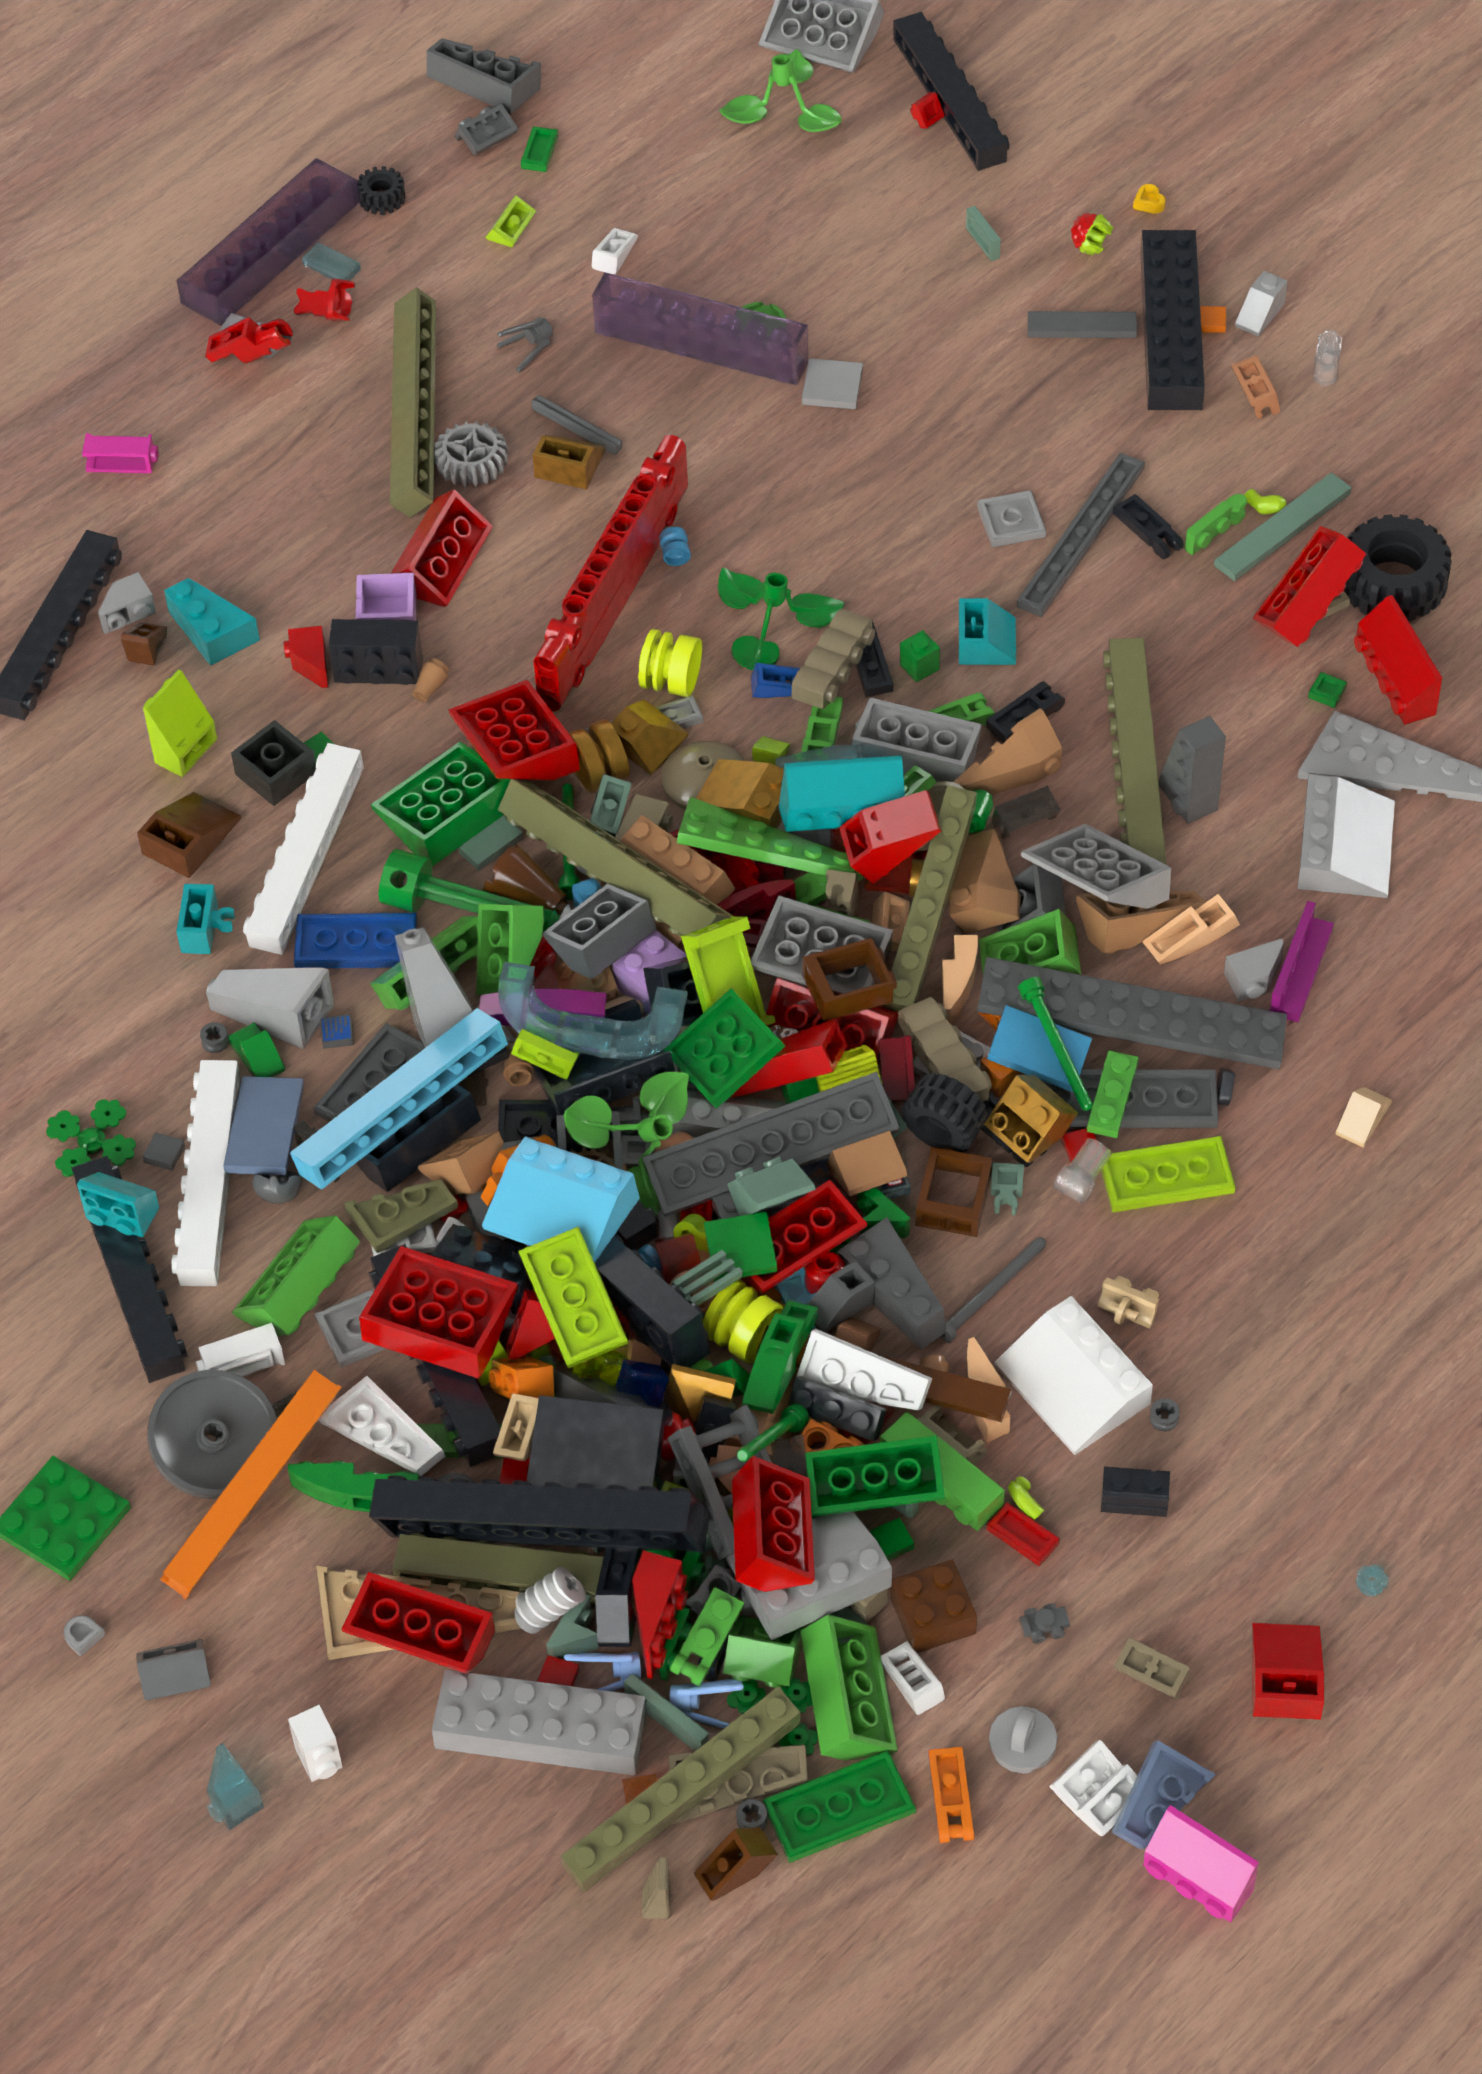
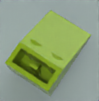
M179 669L171 678L164 682L162 688L153 697L149 698L143 707L155 763L183 778L217 740L214 720L184 673Z

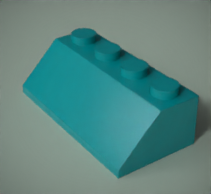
M886 756L785 763L778 808L786 832L839 828L862 809L905 797L902 757Z

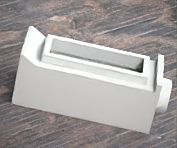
M272 1323L198 1347L201 1360L196 1361L198 1371L223 1370L242 1377L272 1367L274 1364L285 1365L282 1348Z

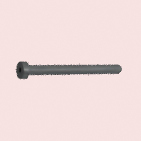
M1038 1237L1031 1242L950 1320L945 1321L946 1333L940 1336V1338L947 1343H951L957 1337L956 1331L1045 1248L1046 1240L1043 1237Z

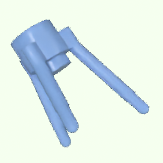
M638 1651L618 1654L579 1653L566 1654L564 1656V1659L567 1661L612 1662L613 1677H620V1681L596 1690L612 1692L624 1688V1681L631 1674L641 1678Z
M725 1679L704 1682L700 1687L695 1684H672L670 1688V1702L692 1720L724 1729L729 1723L694 1713L692 1710L699 1709L700 1695L741 1691L744 1688L743 1681Z

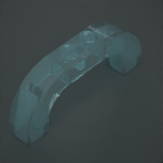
M504 962L498 987L499 1004L505 1018L518 1033H520L521 1029H524L573 1053L595 1055L600 1058L633 1060L649 1057L662 1051L676 1038L681 1028L688 991L657 987L653 1009L646 1017L636 1021L606 1019L558 1011L548 1007L537 997L534 991L535 967Z

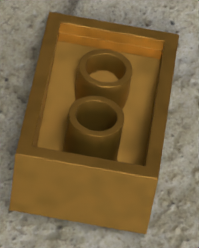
M718 759L696 799L778 828L782 821L778 807L784 768L771 763Z

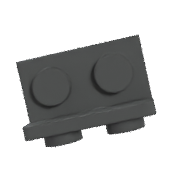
M499 104L494 108L492 106L486 107L479 113V116L473 119L468 117L458 124L459 128L455 138L457 141L463 139L473 155L476 156L516 134L519 128L503 105Z

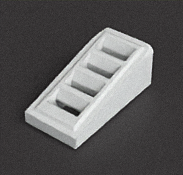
M908 1641L881 1656L883 1667L917 1715L945 1699L942 1684ZM907 1657L910 1658L909 1661L903 1663L902 1665L898 1667L894 1666L895 1664L906 1659ZM916 1668V1670H914L913 1672L907 1674V1675L904 1676V1677L902 1676V1675H904V1674L908 1673L909 1671H911V1670H913V1669ZM924 1679L922 1682H920V1683H918L917 1685L911 1687V1685H913V1684L917 1683L918 1681Z

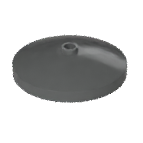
M223 1370L193 1372L170 1384L154 1404L147 1426L149 1452L160 1474L174 1487L196 1497L218 1499L275 1423L277 1417L266 1395L246 1378ZM212 1435L216 1438V1441H210L206 1436Z

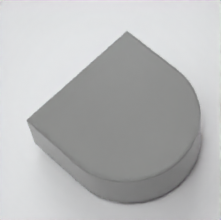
M76 1616L70 1619L64 1627L66 1643L80 1657L105 1636L104 1629L88 1616Z

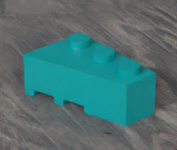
M187 578L164 590L169 614L210 665L260 641L255 617L192 579Z

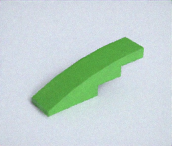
M836 697L833 703L829 702L824 709L812 706L806 736L803 739L800 762L833 760L844 703L843 697Z

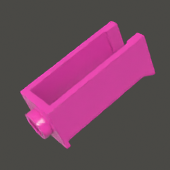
M86 433L82 455L87 457L86 472L152 473L153 462H158L159 452L158 446L153 445L152 434H149L148 437L93 436Z

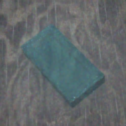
M319 242L302 257L304 266L330 279L350 281L361 270L359 262Z

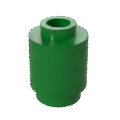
M982 789L973 790L977 792L976 809L970 825V833H979L984 830L994 807L991 794Z

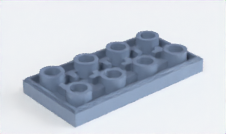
M242 1076L223 1164L225 1173L287 1175L290 1152L292 1150L304 1089L303 1078Z

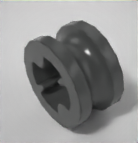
M218 1022L208 1023L200 1031L201 1043L207 1052L219 1053L227 1048L229 1044L228 1033L223 1024ZM214 1035L213 1041H210L209 1037ZM216 1035L220 1036L218 1040H215Z
M1167 1398L1155 1401L1150 1410L1151 1425L1155 1429L1164 1432L1174 1429L1179 1420V1406L1176 1402ZM1161 1411H1168L1169 1418L1161 1419Z
M748 1799L738 1806L736 1817L739 1828L760 1827L762 1831L767 1825V1810L763 1803L755 1799ZM751 1811L757 1812L758 1821L755 1822L752 1819V1823L746 1822V1813L749 1812L752 1815Z

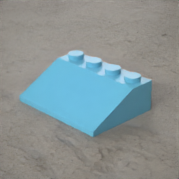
M524 1137L507 1162L482 1227L484 1230L530 1246L579 1227L595 1263L640 1199L634 1174Z

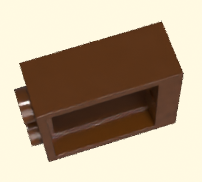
M872 938L803 956L802 977L823 1021L892 1003L893 990L897 988L895 975L892 971L888 972L885 966L884 953L881 948L877 949ZM867 965L876 985L834 996L825 977L826 975Z
M931 1147L916 1206L915 1226L977 1237L992 1177L993 1158L977 1153L956 1152L949 1148L939 1149ZM936 1169L980 1177L973 1208L929 1201Z

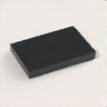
M499 1100L498 1131L504 1143L523 1140L524 1137L530 1138L547 1135L558 1148V1114L550 1100ZM577 1142L566 1143L568 1152L572 1148L575 1152L579 1153L583 1148Z

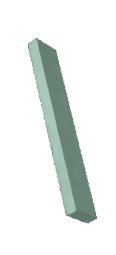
M1333 473L1328 474L1217 557L1214 566L1235 582L1349 496L1352 487Z

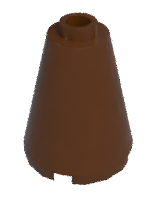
M514 844V848L510 846L502 854L491 870L494 872L492 882L486 879L483 891L535 906H543V908L549 910H556L559 916H561L563 909L568 905L565 902L567 895L518 844Z

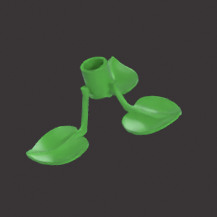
M798 49L788 55L779 54L772 58L769 82L762 101L753 95H743L731 100L723 108H719L720 113L733 122L747 124L759 121L767 115V109L764 106L768 103L773 82L782 87L792 83L803 112L798 117V124L802 129L809 132H820L831 129L842 122L841 115L830 106L816 104L810 109L806 108L797 83L811 78L814 71L811 63L802 56Z
M683 1072L657 1074L643 1084L640 1091V1102L644 1108L651 1112L649 1117L644 1118L640 1123L610 1125L612 1119L611 1109L605 1100L597 1096H585L578 1099L564 1113L567 1131L578 1144L585 1148L598 1149L604 1147L609 1140L608 1130H638L641 1139L651 1143L638 1160L639 1167H631L627 1172L634 1174L640 1198L639 1201L645 1208L650 1207L656 1215L661 1211V1207L643 1164L642 1157L650 1155L655 1148L660 1147V1140L670 1137L673 1130L672 1124L680 1121L686 1112L689 1074Z

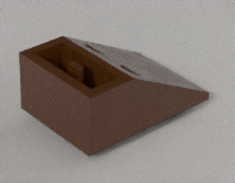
M192 792L156 811L137 832L141 852L154 861L190 878L241 820V815Z

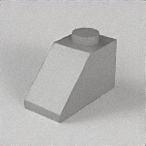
M1263 271L1250 287L1236 320L1235 327L1259 337L1284 306L1288 281Z
M1282 939L1226 956L1224 976L1238 1001L1249 998L1255 999L1267 993L1282 961L1284 946Z

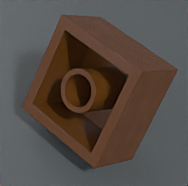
M953 1559L892 1579L890 1600L908 1642L917 1653L976 1634L977 1614Z

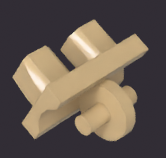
M1117 1276L1114 1280L1107 1277L1103 1282L1102 1294L1097 1306L1114 1313V1322L1121 1325L1126 1318L1150 1329L1155 1319L1159 1303V1293L1150 1288L1143 1289L1142 1292L1131 1288L1130 1280L1122 1276Z

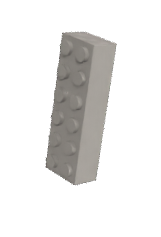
M445 1669L432 1726L435 1749L635 1776L647 1716L645 1696L476 1673L466 1674L460 1671Z

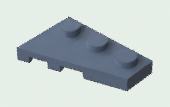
M1159 1740L1153 1742L1111 1833L1140 1850L1146 1848L1167 1808L1171 1805L1180 1811L1184 1805L1188 1804L1196 1796L1195 1794L1204 1784L1208 1783L1216 1774Z

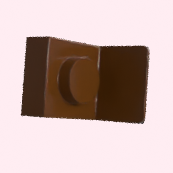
M140 622L121 634V642L128 661L155 665L157 643L167 638V627Z

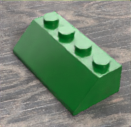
M937 1435L805 1453L807 1475L810 1478L812 1517L945 1499Z

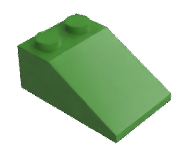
M478 904L476 995L520 989L543 936V906Z
M1060 909L979 939L982 974L986 957L1081 975L1076 928Z

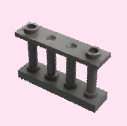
M748 1405L742 1406L730 1414L732 1420L730 1424L700 1435L695 1434L690 1425L679 1429L668 1437L689 1490L710 1513L707 1533L719 1561L734 1554V1526L727 1513L728 1509L733 1508L732 1494L724 1497L719 1494L715 1478L741 1469L749 1459L742 1462L736 1456L710 1466L706 1463L702 1448L738 1435L742 1446H745L759 1436L758 1421L755 1415L750 1412ZM766 1448L754 1455L772 1463Z

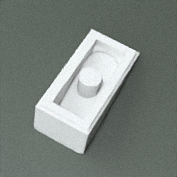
M613 228L593 250L592 268L616 274L635 244L638 235Z

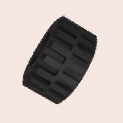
M936 1073L926 1074L919 1080L901 1109L903 1121L918 1139L934 1148H949L961 1153L968 1150L986 1122L988 1115L983 1101L967 1085L955 1078Z

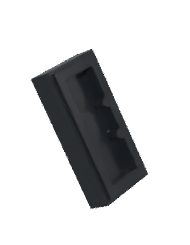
M704 1396L694 1425L696 1434L700 1435L730 1424L732 1422L730 1414L735 1412L736 1404ZM725 1440L702 1448V1453L704 1457L709 1458V1463L711 1457H717L718 1445H724Z

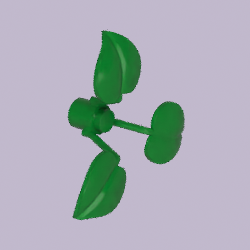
M723 567L717 584L719 597L727 606L745 609L750 603L757 605L762 598L767 604L760 639L753 636H742L737 638L732 644L731 654L734 660L740 666L746 667L749 670H754L756 663L774 665L778 661V645L765 641L772 607L780 606L786 598L790 611L796 612V619L801 624L820 628L831 623L838 610L843 609L844 602L831 597L810 593L798 594L792 599L791 590L787 589V577L776 572L768 574L765 577V582L762 583L754 577L735 573Z

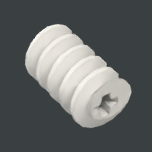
M557 1567L553 1573L547 1574L543 1580H538L534 1586L528 1587L525 1592H521L516 1596L514 1614L519 1627L530 1634L539 1632L552 1621H555L561 1615L582 1603L586 1599L584 1587L569 1570L564 1567Z

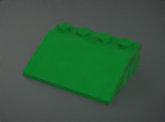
M459 741L370 805L373 811L414 854L430 858L432 866H434L504 815L498 811V807L511 779L496 778L478 752Z

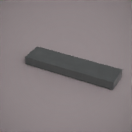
M1028 311V337L1136 338L1137 336L1136 312Z

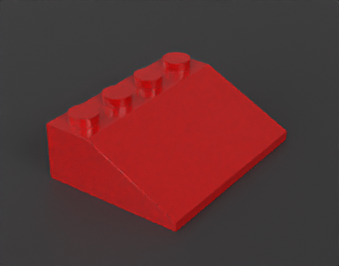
M528 680L448 709L452 719L496 778L555 780L580 770L576 742Z
M401 1246L359 1316L362 1341L480 1379L495 1351L518 1289V1283Z

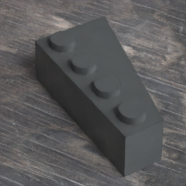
M443 38L427 50L428 77L494 107L502 104L510 114L540 89L541 63L532 61L531 65L521 63L518 57L510 56L509 59L495 56V51L487 49L485 51H474L471 45Z
M1211 716L1179 729L1158 780V785L1171 801L1173 810L1177 815H1181L1187 824L1218 811L1226 736Z
M887 1217L838 1250V1255L844 1260L845 1266L856 1261L875 1281L873 1305L921 1350L946 1333L943 1307Z

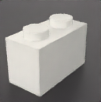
M320 1705L288 1719L296 1752L311 1782L317 1779H327L333 1776L337 1770L343 1768L336 1737Z

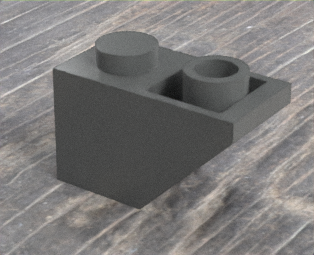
M856 1261L832 1274L807 1304L818 1307V1318L814 1324L817 1330L826 1333L873 1304L875 1281Z

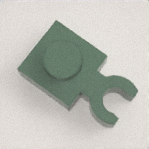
M993 1162L991 1195L996 1196L994 1199L995 1214H999L1001 1205L1008 1204L1011 1206V1214L1016 1215L1018 1210V1200L1016 1197H1022L1024 1164Z

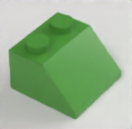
M740 1615L728 1635L723 1673L731 1675L733 1679L738 1681L754 1679L764 1681L765 1685L774 1688L778 1686L782 1688L784 1685L789 1686L795 1676L802 1647L800 1630L805 1627H800L770 1640L758 1618Z

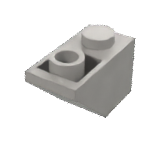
M139 572L113 582L98 611L104 634L118 630L123 626L156 613L152 593Z

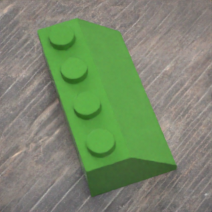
M336 1215L304 1220L232 1311L233 1315L256 1328L272 1323L277 1336L294 1333L301 1324L300 1319L318 1303V1296L323 1289L329 1287L336 1280L337 1271L354 1257V1250L361 1241Z
M828 1614L800 1630L821 1755L847 1761L872 1757L887 1750L890 1754L897 1752L876 1628ZM853 1636L851 1640L845 1642L844 1644H841L837 1640L839 1638Z

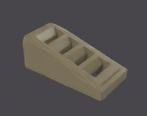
M659 1857L642 1888V1917L645 1919H668V1916H670L671 1885L669 1863L666 1857Z

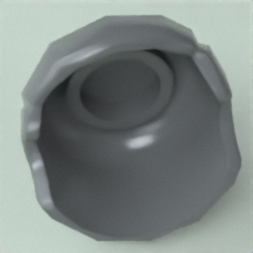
M287 1171V1175H279L278 1177H270L267 1174H255L252 1185L256 1194L264 1201L272 1204H284L297 1196L302 1176L291 1171Z

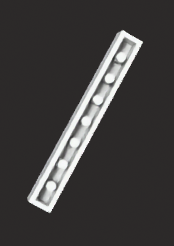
M328 743L324 753L318 755L316 771L313 776L308 778L306 783L305 796L303 799H299L297 803L296 816L293 823L289 822L287 825L285 841L276 850L275 863L273 868L268 869L265 875V886L262 893L256 895L254 911L251 917H247L245 920L243 933L246 934L249 947L283 955L297 923V914H301L364 769L361 750Z
M201 1060L199 1072L194 1073L193 1084L197 1095L196 1098H191L190 1105L191 1116H194L193 1123L188 1124L187 1129L188 1142H191L190 1149H186L184 1154V1164L188 1171L187 1175H182L181 1191L185 1196L184 1202H179L178 1219L182 1221L181 1228H176L175 1246L178 1247V1255L172 1256V1273L177 1274L180 1286H218L230 1173H225L223 1164L240 1090L241 1075L238 1061Z

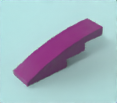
M573 989L511 990L481 995L479 1009L498 1020L501 1025L524 1028L528 1024L539 1029L540 1022L571 1027L572 1019L603 1023L606 993Z

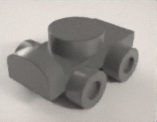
M1054 1603L1047 1604L1038 1611L1036 1608H1029L1024 1611V1616L1019 1617L1024 1637L1031 1636L1034 1644L1044 1642L1046 1640L1044 1633L1051 1632L1053 1639H1060L1065 1636L1063 1628L1070 1627L1065 1607L1056 1608Z

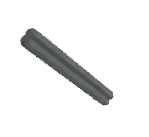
M537 395L532 400L531 408L590 442L604 446L608 452L615 455L622 449L621 439L547 398Z

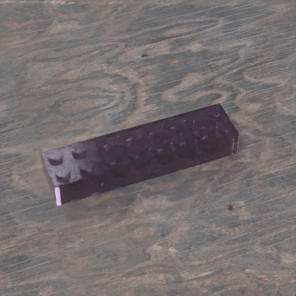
M315 158L177 279L181 304L218 325H223L231 313L235 314L359 204L357 180Z
M604 272L592 294L595 333L604 336H610L793 385L798 384L808 365L807 324Z

